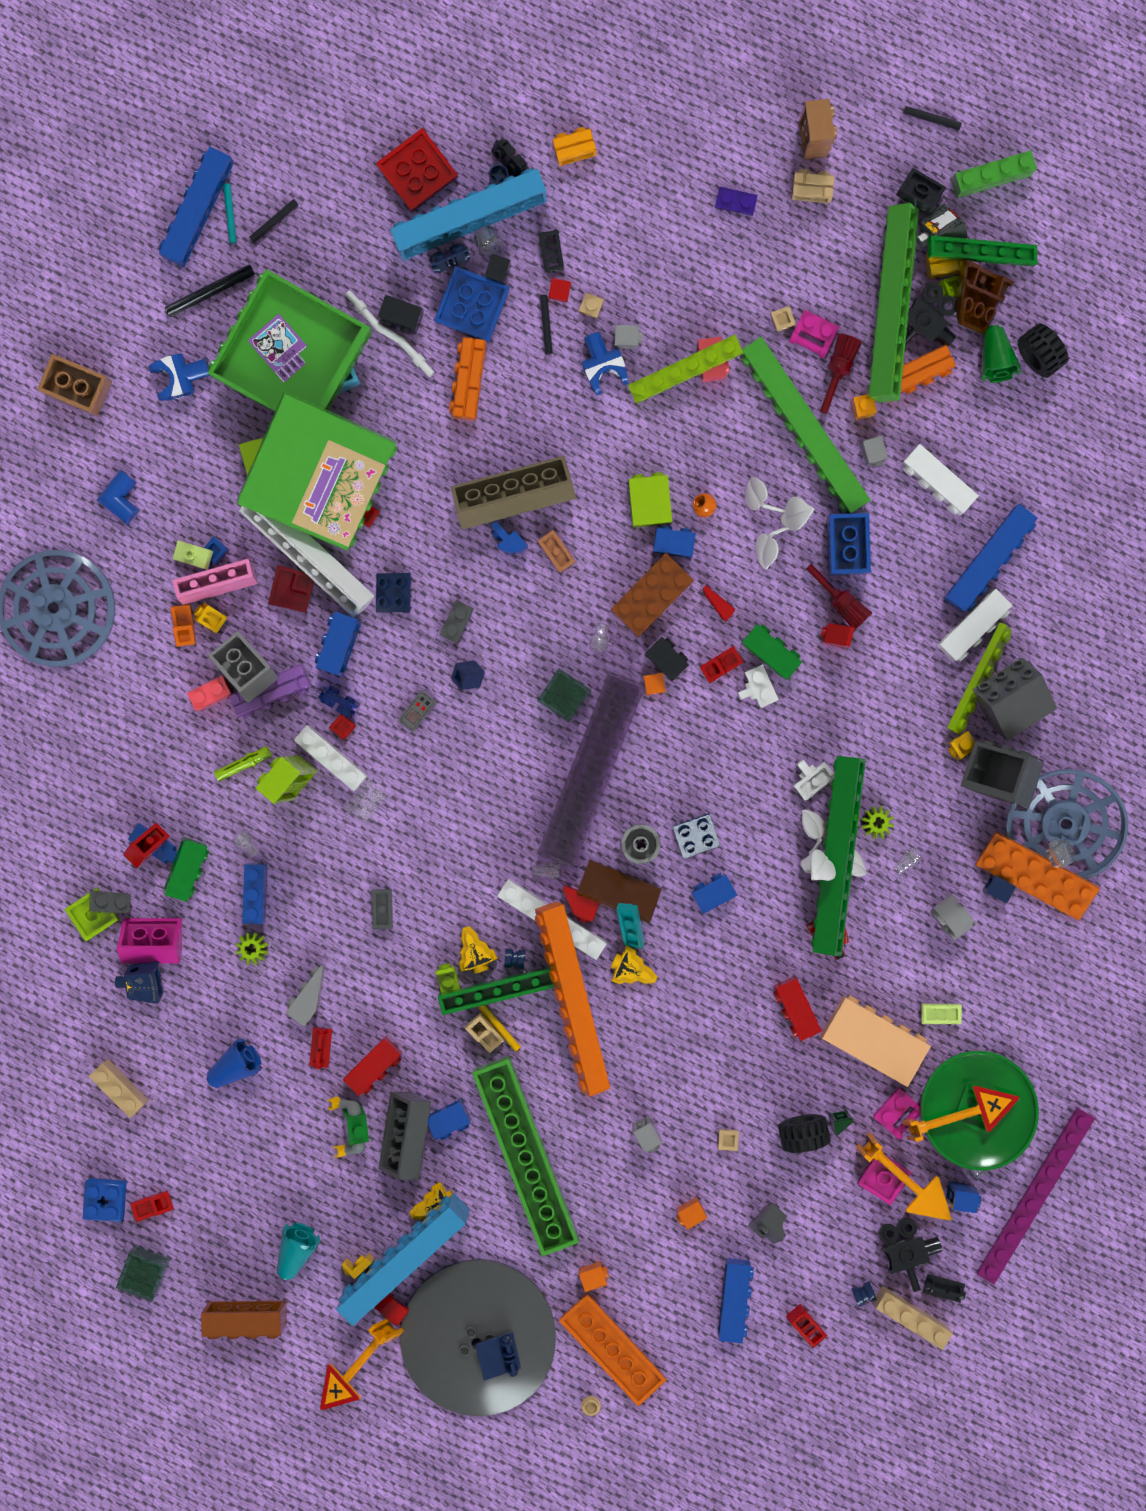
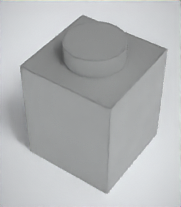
M615 325L614 349H638V343H642V331H639V325Z
M882 436L864 440L860 443L866 466L872 465V468L884 465L883 462L888 459Z

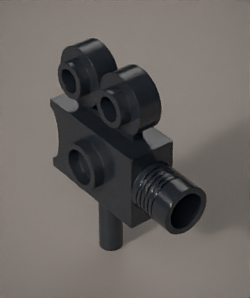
M931 282L923 288L924 298L921 299L915 295L914 302L909 308L908 324L912 327L906 333L905 346L917 332L931 343L935 339L941 345H947V347L956 338V335L945 327L949 322L943 318L944 315L950 316L956 312V299L951 295L943 296L942 287L938 283ZM936 290V296L931 297L930 291ZM938 302V310L934 308L930 303ZM947 302L952 304L950 309H945Z
M902 1218L896 1226L893 1224H883L879 1228V1239L888 1244V1246L881 1248V1251L886 1254L889 1261L888 1273L893 1274L906 1270L913 1292H917L921 1288L914 1267L931 1262L929 1256L942 1252V1245L938 1237L923 1240L922 1236L914 1238L917 1232V1224L911 1218ZM906 1224H909L911 1227L909 1232L905 1231ZM888 1230L892 1231V1236L890 1238L886 1235V1232ZM899 1235H900L901 1237L906 1238V1239L897 1241Z

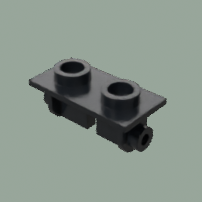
M502 138L499 141H495L491 152L507 168L510 175L515 178L520 176L521 172L529 169L528 163L520 154L512 156L516 150L508 140Z
M927 1274L922 1293L961 1303V1299L964 1300L966 1292H964L965 1283Z

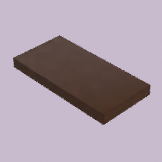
M589 860L576 894L617 910L618 903L638 905L640 920L650 923L662 889Z

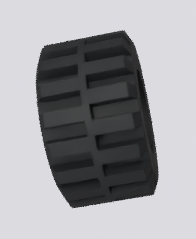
M1042 323L1036 324L1017 340L1019 352L1026 364L1035 373L1044 378H1049L1069 361L1067 349L1060 337L1051 328Z
M801 1115L786 1119L778 1124L783 1151L790 1153L810 1152L823 1148L831 1142L827 1119L823 1115Z

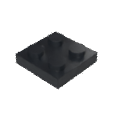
M912 168L896 196L930 215L946 187Z

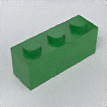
M763 624L761 626L755 625L741 644L785 681L788 680L802 663L799 659L801 656L793 649L789 651L785 648L786 643L779 637L773 638L769 634L771 631Z
M182 837L163 889L164 895L185 902L188 901L189 897L192 898L195 891L194 882L200 878L202 868H200L201 863L206 861L209 853L205 843Z

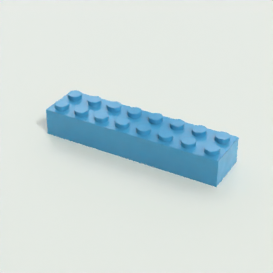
M527 169L520 176L515 178L514 176L507 177L503 180V183L498 185L490 184L481 192H471L464 199H454L447 206L442 208L441 206L434 207L430 210V213L425 215L417 214L408 222L404 223V221L394 224L390 230L402 260L404 261L547 202L546 188L538 169Z
M455 1193L449 1197L446 1195L439 1202L440 1206L429 1210L425 1215V1219L422 1222L417 1221L412 1226V1231L408 1235L403 1234L397 1240V1245L394 1247L390 1246L383 1253L384 1256L380 1260L376 1259L369 1266L370 1269L366 1273L363 1271L355 1279L356 1282L354 1284H348L342 1290L336 1310L352 1326L466 1224L470 1208Z

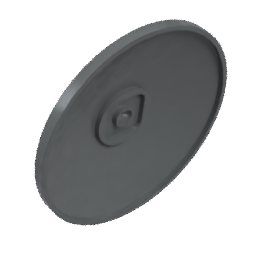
M471 1259L452 1263L429 1276L418 1287L407 1305L409 1311L403 1318L401 1328L404 1331L400 1335L404 1364L419 1390L434 1403L449 1411L469 1416H487L505 1412L528 1399L542 1384L549 1372L556 1346V1329L553 1314L548 1301L538 1286L514 1267L486 1259ZM513 1331L521 1365L517 1372L518 1374L511 1377L510 1374L506 1373L484 1381L477 1350L472 1344V1340L480 1338L482 1341Z

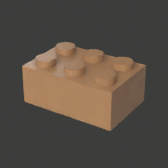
M830 98L806 101L799 119L803 160L827 157L832 149V144H834V139L837 138V127L832 122V118L835 116L834 106L830 105Z
M51 354L37 390L44 395L98 417L112 380L88 368Z

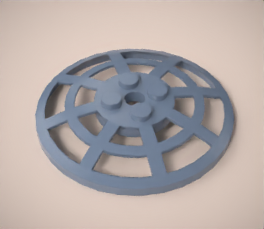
M47 550L25 558L11 570L0 590V627L5 638L20 655L40 665L65 667L86 660L95 654L105 643L114 624L115 599L108 579L93 562L73 552ZM64 556L75 560L69 570L60 567L45 568L43 557ZM35 560L37 571L26 577L20 586L11 582L12 577L20 568ZM82 563L95 573L103 586L102 589L91 591L86 581L76 574ZM47 573L65 574V577L60 585L50 584ZM39 577L42 585L41 588L35 593L25 589L32 580ZM73 579L84 589V594L75 596L68 589ZM6 589H9L16 593L13 603L14 617L4 621L3 599ZM22 596L30 600V611L20 615L19 603ZM106 596L108 613L105 626L102 628L93 623L95 617L94 599ZM86 601L89 603L87 620L78 616V604ZM56 602L59 610L53 614L50 612L49 607L52 603ZM33 619L39 626L35 637L27 631L23 622ZM73 623L83 627L77 635L68 639L65 629L69 628ZM15 625L18 626L21 633L32 642L29 653L15 643L7 628ZM48 630L57 632L61 642L48 643L42 640ZM89 630L100 635L88 650L75 656L71 645L81 640ZM40 646L49 649L64 648L68 659L50 661L37 658L36 655Z
M1060 769L1040 775L1037 783V788L1041 793L1031 801L1029 809L1027 808L1026 811L1015 810L1016 805L1011 803L1006 822L1007 837L1015 841L1012 830L1013 817L1023 818L1024 831L1028 841L1022 845L1029 849L1033 848L1037 853L1058 865L1060 862H1075L1085 859L1090 869L1075 873L1084 879L1094 877L1107 869L1117 859L1125 845L1128 834V816L1125 806L1115 789L1095 774L1076 769ZM1059 774L1076 775L1073 784H1060L1047 788L1043 782V779ZM1084 776L1100 783L1111 795L1100 799L1092 791L1082 787L1081 784ZM1060 790H1071L1068 800L1056 801L1052 793ZM1081 792L1089 796L1094 803L1083 807L1080 803L1076 802L1078 793ZM1042 798H1045L1050 806L1045 810L1044 814L1033 812L1037 803ZM1114 802L1117 803L1121 815L1120 832L1108 829L1109 820L1105 806ZM1098 809L1100 810L1102 827L1091 824L1090 813ZM1030 819L1042 821L1043 831L1034 837L1030 830ZM1064 819L1072 821L1071 825L1067 828L1060 825ZM1088 833L1099 834L1095 843L1087 849L1083 840L1087 837ZM1105 837L1118 840L1111 853L1097 865L1091 854L1101 846ZM1047 838L1055 844L1054 849L1059 850L1060 855L1054 858L1050 855L1051 853L1041 848L1038 843ZM1062 844L1068 847L1076 845L1080 853L1066 857L1061 856L1062 852L1059 847Z

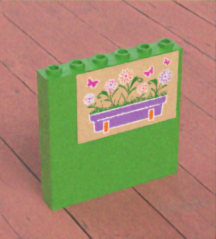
M284 391L238 495L237 504L348 551L349 547H353L357 536L355 533L357 529H361L364 524L365 518L363 516L365 511H369L372 506L373 500L371 498L373 494H377L381 486L379 480L388 471L389 465L387 463L389 458H393L397 451L396 442L385 435Z

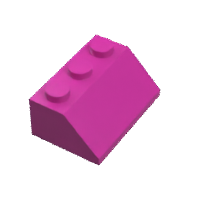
M123 918L117 945L121 964L149 962L180 963L182 953V918Z

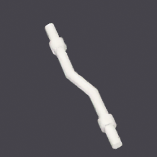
M351 290L345 294L347 299L354 305L357 313L362 314L376 331L397 342L413 359L412 362L417 367H420L428 377L435 373L425 362L426 359L421 353L418 354L404 337L380 324L367 309L368 306L362 300L360 301Z

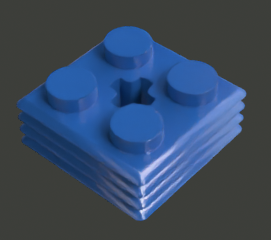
M97 1178L86 1180L82 1218L84 1220L121 1222L124 1219L127 1182L124 1180ZM103 1196L105 1197V1200H108L106 1204H104L103 1201H101V1198Z

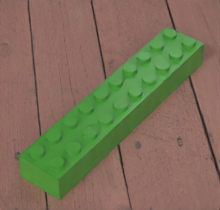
M510 1055L474 1068L472 1072L542 1257L579 1243L578 1232Z

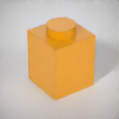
M869 394L853 397L850 401L854 421L873 417L877 413L875 401L869 397Z

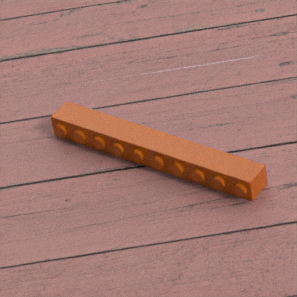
M555 901L535 909V922L540 928V941L546 951L544 957L549 964V976L555 986L554 996L559 1002V1015L564 1021L565 1027H563V1031L569 1041V1053L573 1056V1069L579 1080L577 1085L582 1093L591 1097L610 1089V1084L564 904Z

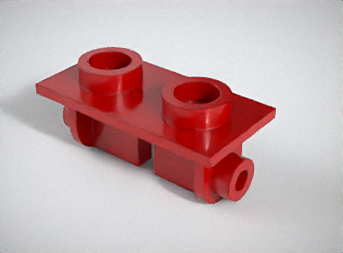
M313 1027L309 1066H314L315 1069L329 1068L333 1029Z

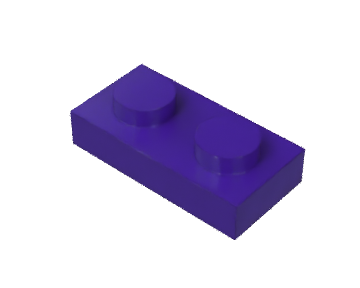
M719 187L715 208L753 216L758 195Z

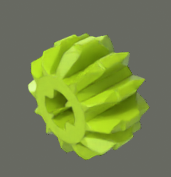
M872 806V813L867 810L864 811L868 817H861V821L866 822V824L861 825V828H868L865 832L867 836L872 833V838L876 839L879 834V837L883 839V832L886 834L891 833L887 828L894 827V824L889 823L894 817H887L890 813L888 809L883 812V807L879 806L876 811V808ZM876 818L882 820V822L879 823V827L873 825V823L876 822Z
M247 932L246 938L244 936L239 937L241 942H237L235 946L241 949L235 951V953L242 954L239 958L240 961L246 958V965H249L251 960L254 965H257L258 959L260 961L265 960L263 954H268L269 951L263 948L269 944L268 942L262 944L261 941L265 939L264 936L258 939V932H255L253 937L250 932ZM253 944V948L256 947V950L251 953V949H248V947Z

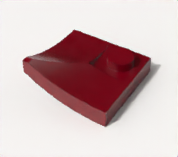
M277 565L268 605L306 613L314 581L305 572Z

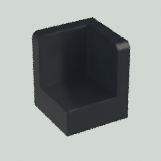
M492 254L485 277L505 285L511 267V260Z

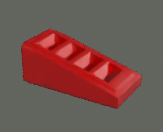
M707 585L703 587L704 595L722 621L726 622L736 611L735 608Z
M801 1304L786 1315L791 1325L812 1348L827 1337V1334ZM808 1319V1321L800 1327V1325ZM812 1325L814 1326L808 1332L805 1333V1331L809 1329ZM818 1330L819 1333L810 1339L809 1337Z

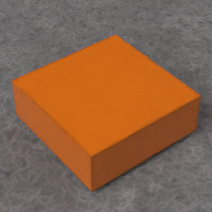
M663 673L643 676L646 695L666 692Z

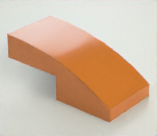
M191 603L171 606L176 647L196 644Z

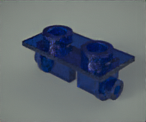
M332 685L330 687L324 686L323 689L326 692H321L318 697L321 700L320 702L330 708H333L338 703L339 706L336 711L346 718H352L355 714L353 709L360 707L356 704L357 700L348 695L346 698L339 694L340 690Z

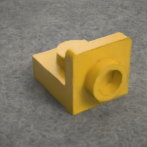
M205 602L199 605L194 612V619L216 634L227 619L225 615Z
M966 731L948 742V752L953 758L956 757L957 760L963 759L964 756L972 752L975 740L970 732Z
M369 1253L365 1257L361 1255L354 1262L355 1266L346 1258L341 1264L342 1269L347 1276H352L356 1279L372 1264L374 1258Z

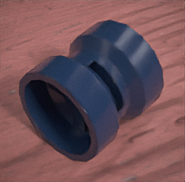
M500 164L494 165L489 171L491 184L498 185L509 177L507 168Z
M506 948L504 968H511L514 965L518 969H524L526 950L520 949L514 952L513 949Z
M869 1281L864 1283L862 1288L857 1286L851 1288L858 1307L863 1306L867 1300L870 1302L877 1300Z

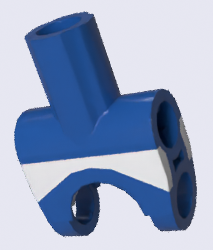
M600 332L585 337L584 340L591 358L582 361L581 364L596 396L602 394L599 380L604 373L612 372L621 379L623 385L629 384L625 363L619 349L607 351Z
M183 354L164 357L148 366L150 373L166 372L170 376V383L167 388L157 394L160 401L179 399L195 393L192 381L210 376L208 374L209 364L206 358L186 364Z

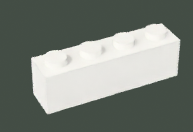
M921 444L901 464L904 467L905 473L909 476L914 475L918 479V484L924 489H930L933 492L932 496L937 501H943L947 504V509L954 515H962L979 496Z
M997 589L992 590L937 646L952 662L962 661L969 654L967 650L971 646L976 647L983 640L981 636L985 632L989 634L996 627L994 623L999 618L1003 620L1010 613L1009 609L1013 605Z
M306 725L294 739L296 743L351 790L357 791L369 775L310 725Z

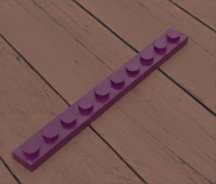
M1076 1107L977 1270V1275L995 1285L1094 1122L1095 1118Z

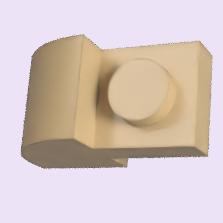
M481 1013L465 1025V1029L489 1053L504 1042V1038Z

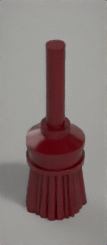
M838 334L833 356H830V362L827 364L832 378L820 409L821 413H828L839 380H842L843 376L850 375L851 367L854 365L853 360L862 344L860 339L847 334Z
M812 564L806 568L831 595L832 603L830 607L834 608L837 614L840 613L849 626L854 627V630L873 613L856 600L855 596L848 589L841 591L839 588L836 589Z

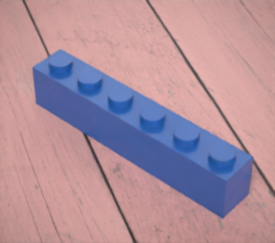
M210 146L201 157L202 163L193 174L191 186H188L185 190V199L182 205L180 204L177 207V216L174 222H171L168 226L166 239L162 240L159 245V254L162 258L183 268L234 164L231 156Z
M1021 504L1016 505L943 599L961 613L966 610L970 611L976 604L974 601L978 595L982 596L988 589L986 584L990 579L994 580L999 575L1000 570L998 569L1002 564L1006 565L1012 558L1011 552L1014 548L1018 549L1025 540L1022 538L1025 534H1030L1036 527L1035 521L1038 517Z

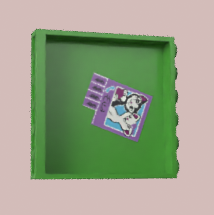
M266 269L264 273L259 275L255 290L249 293L245 308L242 307L240 309L235 326L232 325L230 327L226 342L220 345L216 360H212L209 364L208 374L215 380L274 413L284 391L326 410H330L373 331L371 327Z

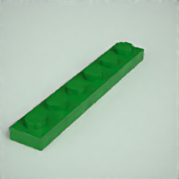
M932 235L927 238L928 258L970 260L973 262L1031 267L1038 265L1037 245Z

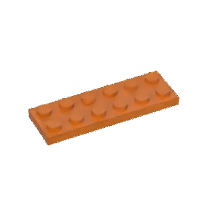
M995 831L975 862L978 867L998 876L1078 921L1100 890L1099 886Z
M588 1292L559 1318V1322L637 1406L641 1405L667 1381L664 1374Z

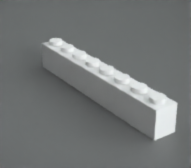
M241 506L239 512L353 618L367 608L375 596L309 534Z

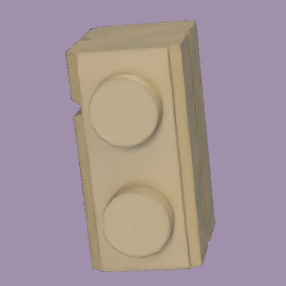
M801 169L795 172L791 200L830 204L833 197L835 176L830 175L827 171H819L818 174L810 173V170Z

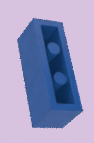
M244 864L243 924H263L266 922L268 864Z

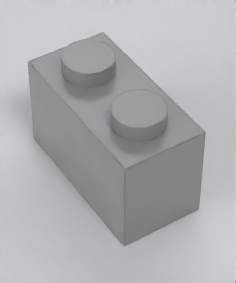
M650 1115L632 1124L633 1133L644 1153L648 1151L652 1153L660 1148L659 1145L662 1144L661 1136Z

